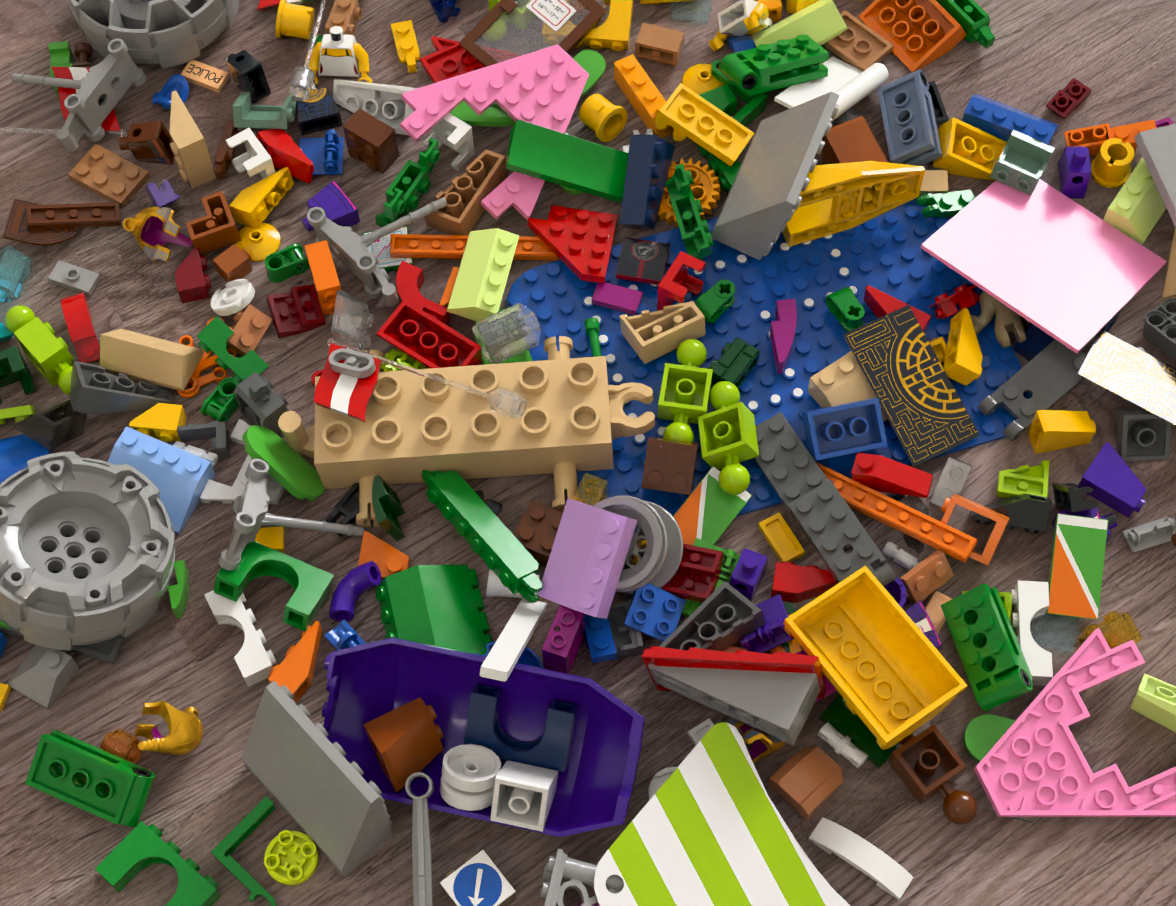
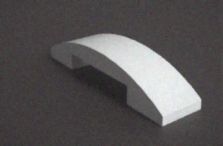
M822 817L808 838L809 841L830 855L833 852L875 880L878 887L900 900L914 878L907 870L879 848L854 832Z

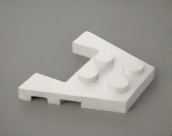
M239 419L230 436L231 440L246 445L245 441H242V436L251 426ZM247 456L232 487L209 479L200 496L201 502L222 501V503L231 504L232 501H235L236 497L242 496L248 481L245 473L251 457ZM267 473L265 477L268 481L266 492L270 498L268 504H278L285 488Z

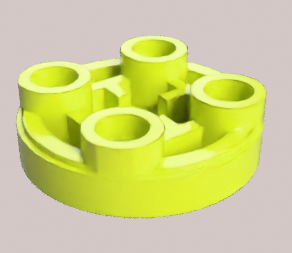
M289 830L281 831L269 843L264 857V864L270 876L278 883L289 886L298 885L308 880L314 874L319 861L318 850L313 840L302 832Z

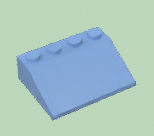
M127 426L115 443L108 463L114 465H124L126 463L137 469L154 483L160 490V500L170 517L174 532L179 535L200 502V496L208 480H213L216 475L210 461Z

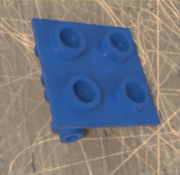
M329 129L325 133V137L299 139V147L306 157L313 162L314 173L312 175H343L344 137H338L335 130Z
M647 583L634 590L631 596L633 600L623 625L664 642L676 630L686 600Z

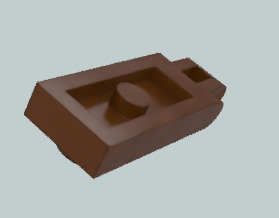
M226 121L215 156L213 170L218 180L224 178L228 172L230 162L235 158V147L229 148L226 144L228 138L240 133L237 127H234V121Z

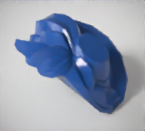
M179 74L171 76L160 92H155L152 104L162 105L164 110L171 111V94L175 90L182 102L185 103L189 95V84L185 77Z

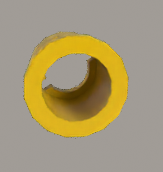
M281 0L276 18V38H281L283 35L309 40L313 28L314 8L287 3V0Z
M597 93L584 101L578 114L580 121L593 130L601 142H609L616 138L623 130L628 118L627 111L622 106H615L601 94Z
M1111 138L1106 140L1102 144L1099 153L1092 160L1090 166L1091 177L1103 187L1118 188L1123 186L1131 174V163L1135 155L1134 148L1128 142L1123 143V139Z

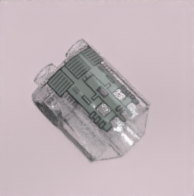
M517 303L476 322L472 330L476 339L480 340L485 346L481 350L486 361H489L490 364H499L538 346L541 326L532 310Z

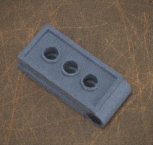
M921 69L878 89L888 151L892 163L921 166L943 156L931 94L928 91V80Z

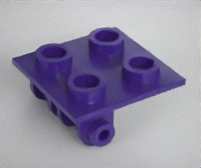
M780 594L756 605L762 610L766 624L757 628V630L749 635H743L744 638L740 639V642L744 649L747 648V651L765 653L795 639L791 638L784 630L785 625L783 623L788 614Z

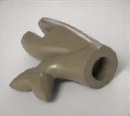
M983 291L979 297L980 315H970L976 336L990 324L996 314L994 331L1000 345L1004 348L1011 346L1008 336L1010 332H1013L1018 343L1024 342L1026 334L1019 314Z

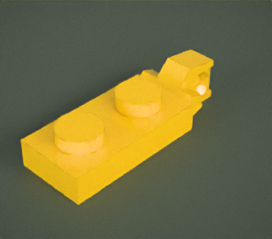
M412 20L392 23L391 30L399 62H406L409 74L417 72L415 60H420V52Z

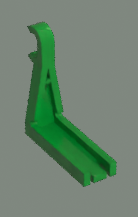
M715 60L711 65V74L723 84H728L730 89L747 103L733 117L737 122L747 127L766 109L768 96L764 93L749 96L717 69L719 68L720 60Z
M266 796L211 853L227 871L251 892L248 899L249 902H255L258 896H263L270 903V906H277L275 899L230 856L276 809L273 806L274 803Z

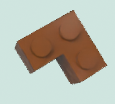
M223 190L201 198L207 215L186 222L193 245L199 249L200 255L241 241Z

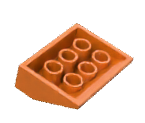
M875 0L858 16L866 26L894 45L892 52L911 72L925 67L951 51L967 36L962 26L936 0Z

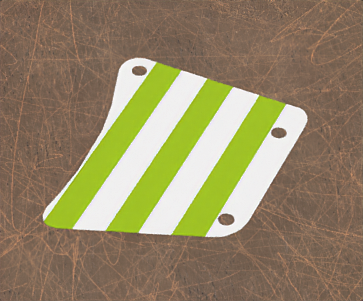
M727 722L717 723L709 729L598 862L594 877V890L600 906H850L829 885L806 857L769 798L741 734L735 726ZM618 875L623 879L624 887L619 893H611L607 890L606 880L609 876Z

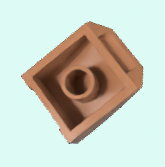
M818 746L804 747L769 778L768 786L783 797L807 821L843 784L842 767Z

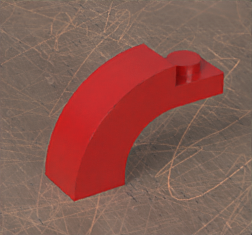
M402 260L396 275V287L400 304L405 299L442 323L449 324L450 316L447 308L426 299L419 292L424 283L422 269Z
M85 293L61 299L64 318L79 362L89 363L99 360L100 344L94 329Z

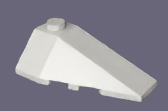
M334 79L333 99L336 104L353 113H356L359 109L364 110L394 128L396 134L408 135L400 127V124L414 111L401 97L403 93L417 88Z

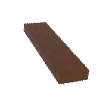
M119 202L26 206L27 229L121 226Z

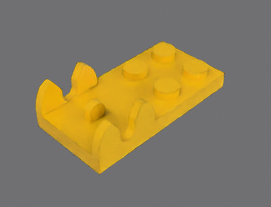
M682 83L666 101L655 119L656 127L659 130L665 129L667 125L674 128L673 138L675 141H682L687 136L729 166L734 164L755 134Z

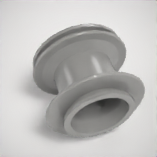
M614 496L593 505L594 507L638 520L636 524L638 525V530L633 534L615 592L632 595L634 590L647 583L657 588H662L677 572L683 555L681 530L673 516L655 503L643 501L632 496ZM646 539V547L642 549L641 542ZM637 555L639 561L634 565L632 559Z

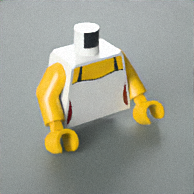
M739 0L719 12L720 30L709 41L713 52L724 46L723 41L729 35L742 36L748 34L751 37L761 30L770 27L772 20L768 17L769 11L766 5L754 0Z
M332 27L330 34L323 35L322 42H318L310 53L308 64L310 72L304 80L305 85L308 83V78H313L315 84H318L316 72L322 76L360 77L361 73V78L358 79V82H362L364 79L367 83H373L372 79L368 76L370 72L368 53L356 42L353 35H343L342 27Z

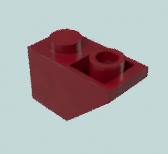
M194 248L174 272L182 304L210 298L208 289L212 288L209 274L205 275L204 270L208 269L206 257L200 255L198 248Z

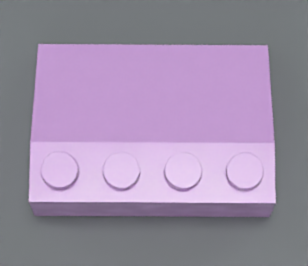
M568 498L543 575V587L537 596L593 617L607 619L638 520Z

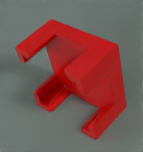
M680 251L658 285L657 311L664 310L663 307L672 305L674 300L683 303L688 292L698 296L704 288V282L689 275L688 267L701 272L705 269L706 263Z

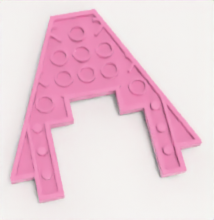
M557 44L403 93L401 99L414 112L401 122L400 127L417 142L464 101L479 116L496 103L515 122L519 119L565 134L588 80L589 73ZM514 171L481 201L480 205L496 220L511 206L528 220L545 180Z
M1095 629L976 765L974 771L998 817H1176V766L1128 787L1117 764L1093 773L1069 729V726L1091 716L1079 695L1080 692L1142 666L1145 663L1133 640L1110 649L1100 629Z

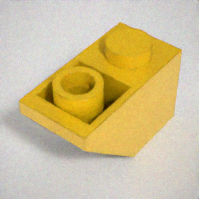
M158 403L130 421L129 427L155 439H160L163 442L181 441L177 427L185 426L187 415L182 405Z

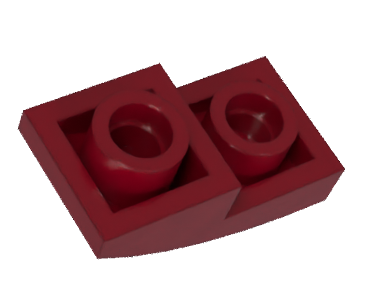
M1073 78L1063 90L1060 89L1046 104V107L1064 119L1091 94V89Z

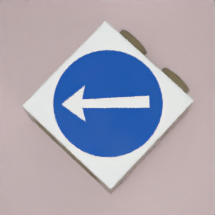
M484 850L478 854H471L460 868L449 871L442 878L443 881L440 882L442 891L454 906H508L517 899L514 888Z

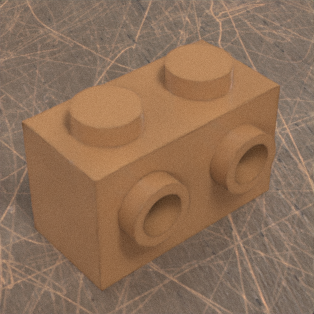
M335 0L325 25L326 34H330L332 27L339 26L343 29V35L355 36L358 21H360L362 16V8H359L358 0Z
M642 23L635 42V56L677 66L684 47V32L659 27L654 24Z

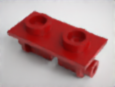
M966 283L955 288V294L948 296L947 292L934 298L935 303L928 307L935 306L936 310L934 313L937 319H946L958 313L955 306L956 303L960 310L977 304L979 296L976 292L973 293L972 288L976 287V285L968 287Z

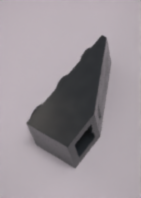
M1024 493L984 505V507L1010 517L1006 529H1014L1016 526L1024 528L1026 532L1037 534L1039 531L1046 532L1052 502L1049 497ZM970 511L971 519H975L976 523L989 525L990 522L996 523L994 520Z

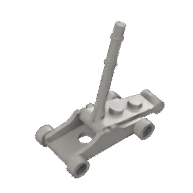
M117 38L109 42L107 49L110 54L101 63L90 67L86 78L83 77L81 81L53 78L45 75H27L26 73L12 74V81L22 84L29 83L80 89L78 94H71L65 99L64 105L70 113L63 128L56 134L68 152H74L78 149V141L84 131L90 141L96 142L101 140L105 135V131L101 126L105 118L131 85L139 87L146 81L145 73L141 68H137L127 53L128 48L122 39ZM117 77V81L111 85L112 80Z
M444 197L435 202L432 201L431 204L412 213L409 212L408 215L363 236L353 232L350 226H340L328 219L325 211L320 207L311 208L307 212V219L309 224L315 229L317 235L316 243L327 240L330 252L365 284L367 296L375 299L383 294L386 305L394 307L399 302L396 288L393 284L388 283L390 280L384 268L379 269L377 257L373 251L369 252L367 247L374 241L410 223H415V221L433 212H438L439 209L448 204Z
M251 458L245 473L248 481L242 496L236 497L233 504V510L237 515L233 523L234 527L228 549L221 553L219 564L225 570H236L241 561V554L245 546L255 541L261 525L284 526L321 531V533L346 534L347 536H362L364 528L353 526L352 524L345 525L330 523L324 520L315 521L267 513L270 498L266 492L268 481L265 477L269 470V465L264 460Z

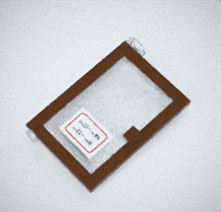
M500 0L459 42V46L484 67L557 44L569 54L607 13L605 9L606 4L602 0Z

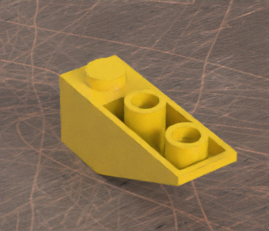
M288 167L251 185L238 194L229 205L235 222L255 229L260 226L294 185Z

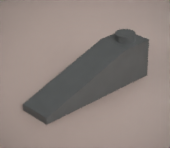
M79 361L73 362L70 387V401L73 411L81 414L99 415L147 410L158 403L175 404L169 389L143 380L138 383L126 378L127 375L119 372V375L116 376L104 372L105 367Z

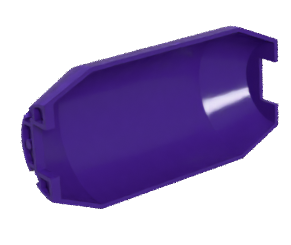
M395 637L333 651L330 655H327L324 669L327 670L326 678H328L326 691L329 692L328 702H325L322 708V717H325L323 727L329 734L326 738L332 744L337 742L346 752L344 758L349 763L353 761L357 763L364 772L362 777L367 783L372 780L382 793L380 795L384 799L411 805L413 803V798L407 794L405 786L397 792L393 789L378 764L363 724L421 697L426 706L431 704L437 717L433 720L434 724L439 725L444 738L440 739L443 750L420 771L428 775L434 783L433 793L427 798L429 809L556 837L624 824L641 753L645 718L591 678L516 663L507 681L503 682L479 676L481 665L485 661L486 656ZM476 683L502 688L498 712L499 723L503 731L517 741H534L544 734L548 708L553 699L579 704L570 760L565 772H558L556 793L543 832L491 821L492 805L482 810L466 811L447 804L441 797L439 790L444 755L451 748L464 744L470 696ZM500 761L501 768L506 763V761ZM420 776L414 778L410 784L412 793L418 797L424 795L429 788L428 780Z

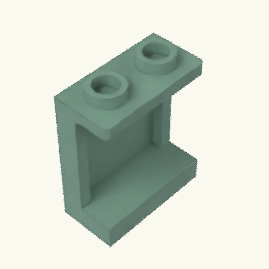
M241 92L233 104L234 127L287 129L290 123L294 121L295 114L297 115L298 113L294 94L288 95L283 106L251 105L250 92Z
M1013 129L990 177L1028 195H1032L1055 148Z

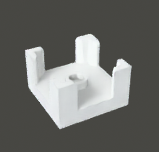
M449 113L433 127L434 132L423 142V149H428L430 138L437 140L439 147L445 144L460 154L450 163V166L459 171L475 154L472 127Z
M250 128L226 140L229 148H234L243 142L245 143L247 152L232 160L233 167L238 173L247 170V174L250 177L260 173L263 179L275 173L272 158Z

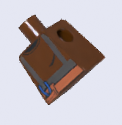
M162 121L132 124L128 136L119 138L120 149L131 150L139 162L173 164L175 155L169 145L172 143V139Z

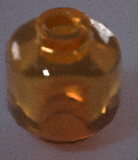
M123 729L108 732L103 738L100 747L102 750L131 763H136L142 753L137 746L140 743L139 738Z

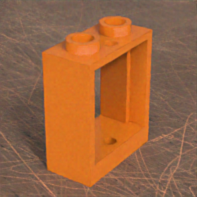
M327 240L305 245L306 255L323 315L337 314L340 311L346 310Z
M954 493L951 499L948 497L945 499L941 511L945 513L940 522L948 524L956 504L996 521L983 553L981 554L973 550L969 556L974 560L989 565L1010 517Z

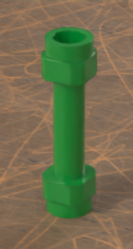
M588 318L584 321L586 335H589L592 357L602 356L598 336L600 333L598 319Z

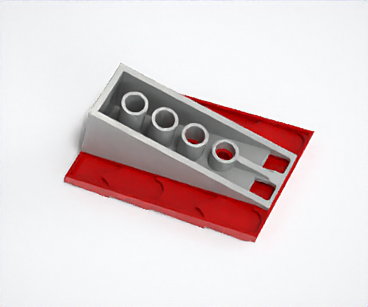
M657 646L645 649L641 656L657 690L674 691L794 746L816 699H823L827 691L819 657L779 651H776L775 655L743 650L730 653L690 647L687 651Z

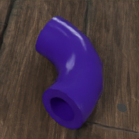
M370 561L352 569L339 582L332 595L329 608V617L337 622L352 620L359 597L367 589L381 583V572L375 562Z

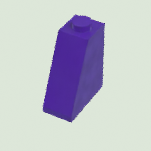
M1105 442L1083 475L1077 488H1092L1093 492H1086V494L1130 518L1133 511L1139 513L1146 500L1142 497L1146 492V488L1112 445Z

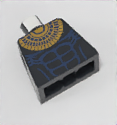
M246 50L228 56L227 65L234 83L242 92H250L253 104L271 94L262 65Z
M307 83L304 86L305 92L297 94L298 121L301 134L307 135L343 126L340 111L328 88H317L315 83Z

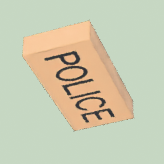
M196 60L189 61L180 74L185 77L187 82L217 93L221 92L230 78L228 72Z

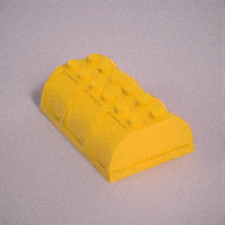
M866 566L784 620L785 632L791 638H795L808 655L819 657L822 674L827 677L845 699L848 709L853 714H857L876 737V743L882 750L896 745L934 718L968 686Z

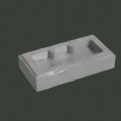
M59 260L48 279L50 283L79 293L84 292L85 295L91 296L101 276L98 273Z

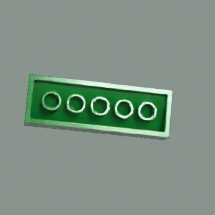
M517 119L510 131L505 169L622 203L629 153Z

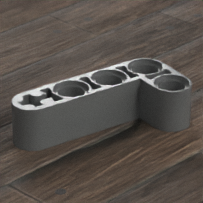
M1169 298L1146 314L1143 335L1175 362L1176 298Z

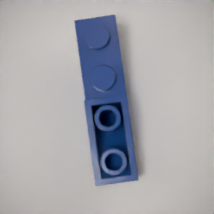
M584 613L585 638L592 663L617 659L609 618H597Z

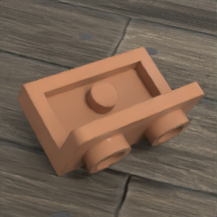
M251 304L247 305L244 309L235 313L232 318L235 320L233 326H228L235 335L230 339L227 346L243 356L251 349L254 351L273 319Z
M937 549L900 579L906 588V599L916 604L917 602L924 601L933 591L945 585L946 581L952 578L954 574L944 552Z

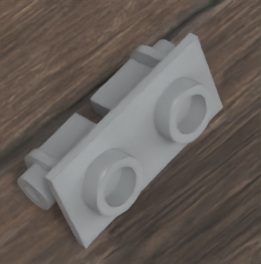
M1165 517L1124 530L1122 533L1132 553H1136L1170 542L1172 535L1176 533L1174 531L1176 519Z

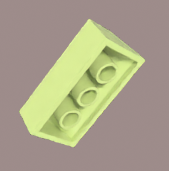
M1143 157L1108 207L1103 219L1141 245L1144 244L1167 209Z
M499 228L470 231L447 312L479 323L488 321L490 324V322L492 323L495 320L519 235Z

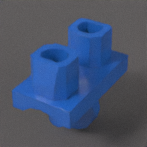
M342 620L335 629L324 635L336 650L366 644L345 620Z

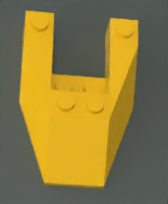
M877 161L816 165L812 173L808 172L807 177L810 178V181L805 191H800L801 203L782 232L788 247L852 229L919 197L925 173L924 167Z

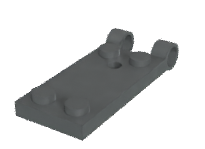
M1055 339L993 394L983 399L977 408L987 417L1002 405L1016 419L1003 431L1011 441H1014L1031 426L1036 411L1051 409L1085 379L1078 372L1087 355L1082 350L1075 353ZM1024 392H1030L1032 397L1029 399L1023 396Z

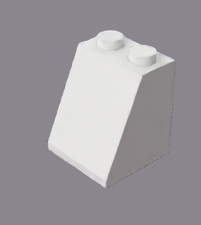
M507 760L495 777L490 820L543 832L556 793L559 771Z

